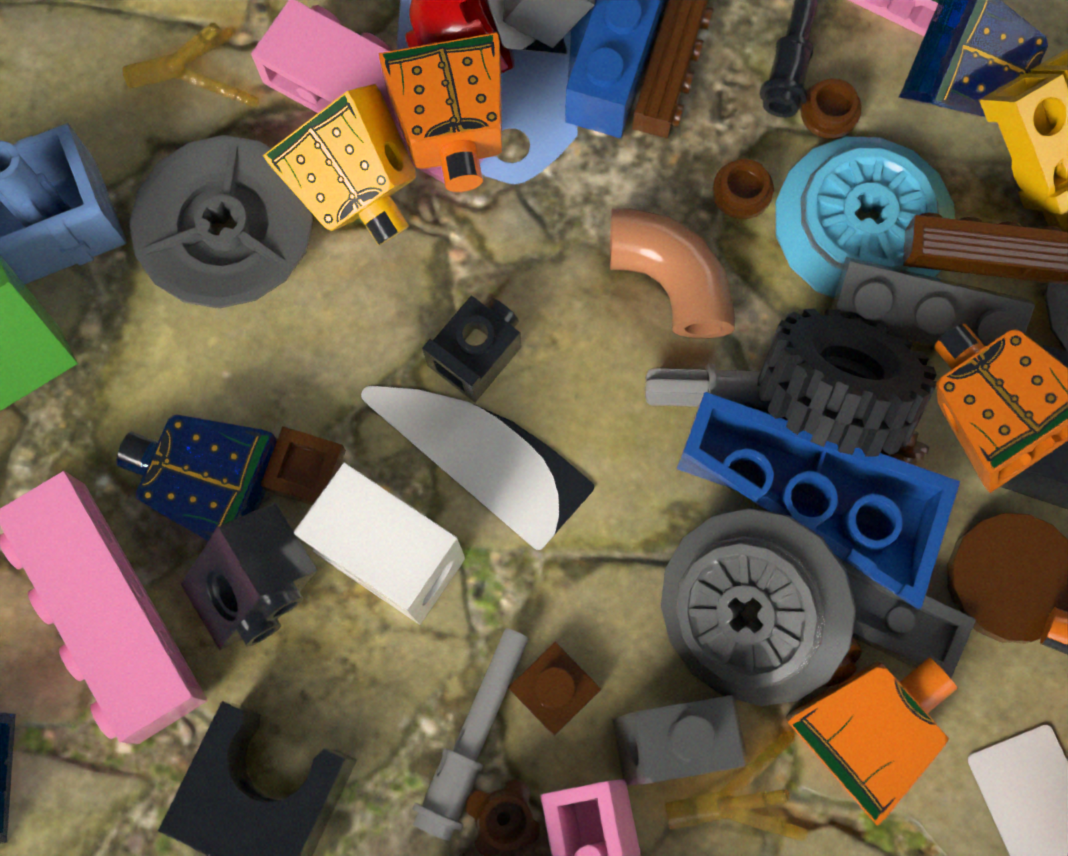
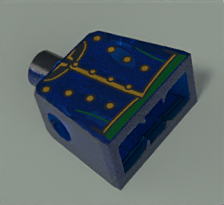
M939 0L899 98L909 102L986 118L979 99L1024 73H1032L1031 69L1041 64L1048 48L1047 37L1001 0Z
M172 415L167 420L159 441L133 431L129 432L119 447L116 463L120 468L143 476L136 491L137 500L208 542L218 526L259 509L266 493L260 485L277 438L273 433L263 429L183 415Z

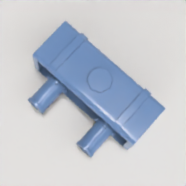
M69 123L35 136L31 135L20 139L14 144L0 141V255L24 284L75 264L81 266L93 261L97 255L127 244L98 165Z

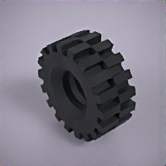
M813 308L804 309L802 316L792 312L787 315L785 321H780L759 374L757 386L760 387L758 395L761 402H770L767 411L775 419L786 417L788 419L786 428L798 435L804 430L813 435L810 442L824 447L827 441L838 444V452L853 455L855 448H861L865 456L870 457L879 456L881 449L890 455L898 452L901 445L907 446L936 387L937 382L934 380L937 374L934 367L926 366L929 358L923 351H911L913 343L904 336L892 337L889 335L890 328L880 323L876 327L865 324V318L852 314L850 319L843 318L838 310L826 309L825 314L820 315Z

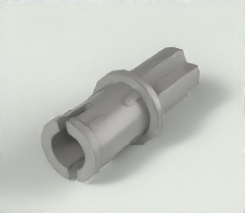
M707 363L706 369L651 368L648 370L645 379L646 401L652 406L699 407L704 392L750 408L768 410L770 402H761L758 395L760 387L757 386V380L761 371L716 370L714 363Z

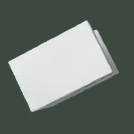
M343 463L294 531L298 538L314 548L313 552L419 625L423 622L465 560L457 537L346 463Z

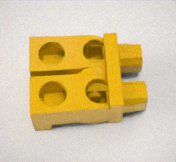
M1067 48L1031 69L1032 73H1024L979 99L987 121L995 122L999 125L1012 158L1011 168L1018 186L1022 189L1018 193L1023 207L1042 211L1049 226L1059 227L1061 231L1068 232Z

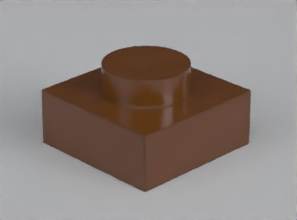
M282 426L260 486L265 491L313 506L340 469L346 450L342 444Z
M556 641L508 687L554 737L601 691V688Z

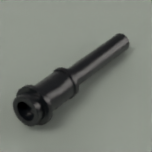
M794 0L786 36L777 40L776 53L769 80L762 84L759 93L763 101L764 110L771 115L792 117L797 114L802 103L805 104L808 94L804 88V83L814 48L813 44L809 41V36L818 0Z

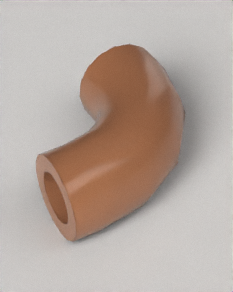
M612 208L610 270L639 272L659 282L670 298L672 330L674 333L698 339L717 338L731 334L735 330V311L726 270L705 240L670 216L632 208Z

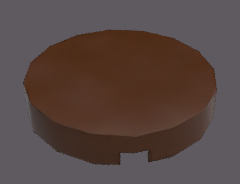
M1002 513L978 522L956 542L947 564L948 591L954 604H958L960 611L976 619L973 626L976 632L1001 643L1027 644L1041 639L1046 621L1054 607L1068 612V539L1054 525L1030 514Z

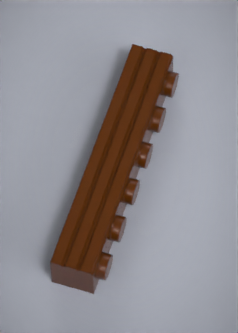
M669 0L634 112L633 130L668 139L671 127H679L685 105L678 103L681 94H689L694 72L688 70L691 61L698 62L704 40L698 39L701 29L708 31L714 10V8L708 7L710 0Z
M928 212L914 215L905 230L903 266L1068 285V232L1061 231L1059 227L1043 226L1040 228L1022 227L1020 223L1012 221L999 224L985 223L976 217H964L959 220L942 218L938 213Z

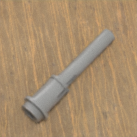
M505 628L453 750L444 748L442 759L422 805L415 803L413 806V810L418 812L413 823L415 827L447 841H450L455 829L462 830L464 824L458 820L478 773L484 766L476 761L529 640L527 636Z

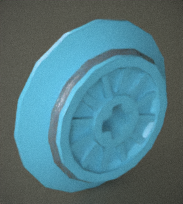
M843 137L813 148L789 170L775 202L776 238L790 268L816 292L834 299L846 257L931 277L937 276L942 270L903 266L905 230L914 215L922 213H938L942 218L955 219L954 203L940 174L914 150L881 137ZM859 209L865 213L875 210L879 217L876 222L871 218L861 221L857 218L856 214Z

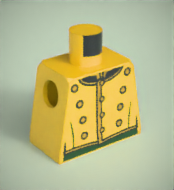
M376 84L348 90L263 155L279 177L317 220L330 231L361 218L378 246L409 227L391 195L416 178V171Z

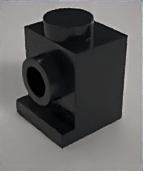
M471 295L433 340L429 339L422 347L427 366L473 402H476L521 349V332L514 328L519 322L517 316L506 305L495 298H490L484 305ZM474 329H479L488 336L485 342L480 345H470L465 341Z

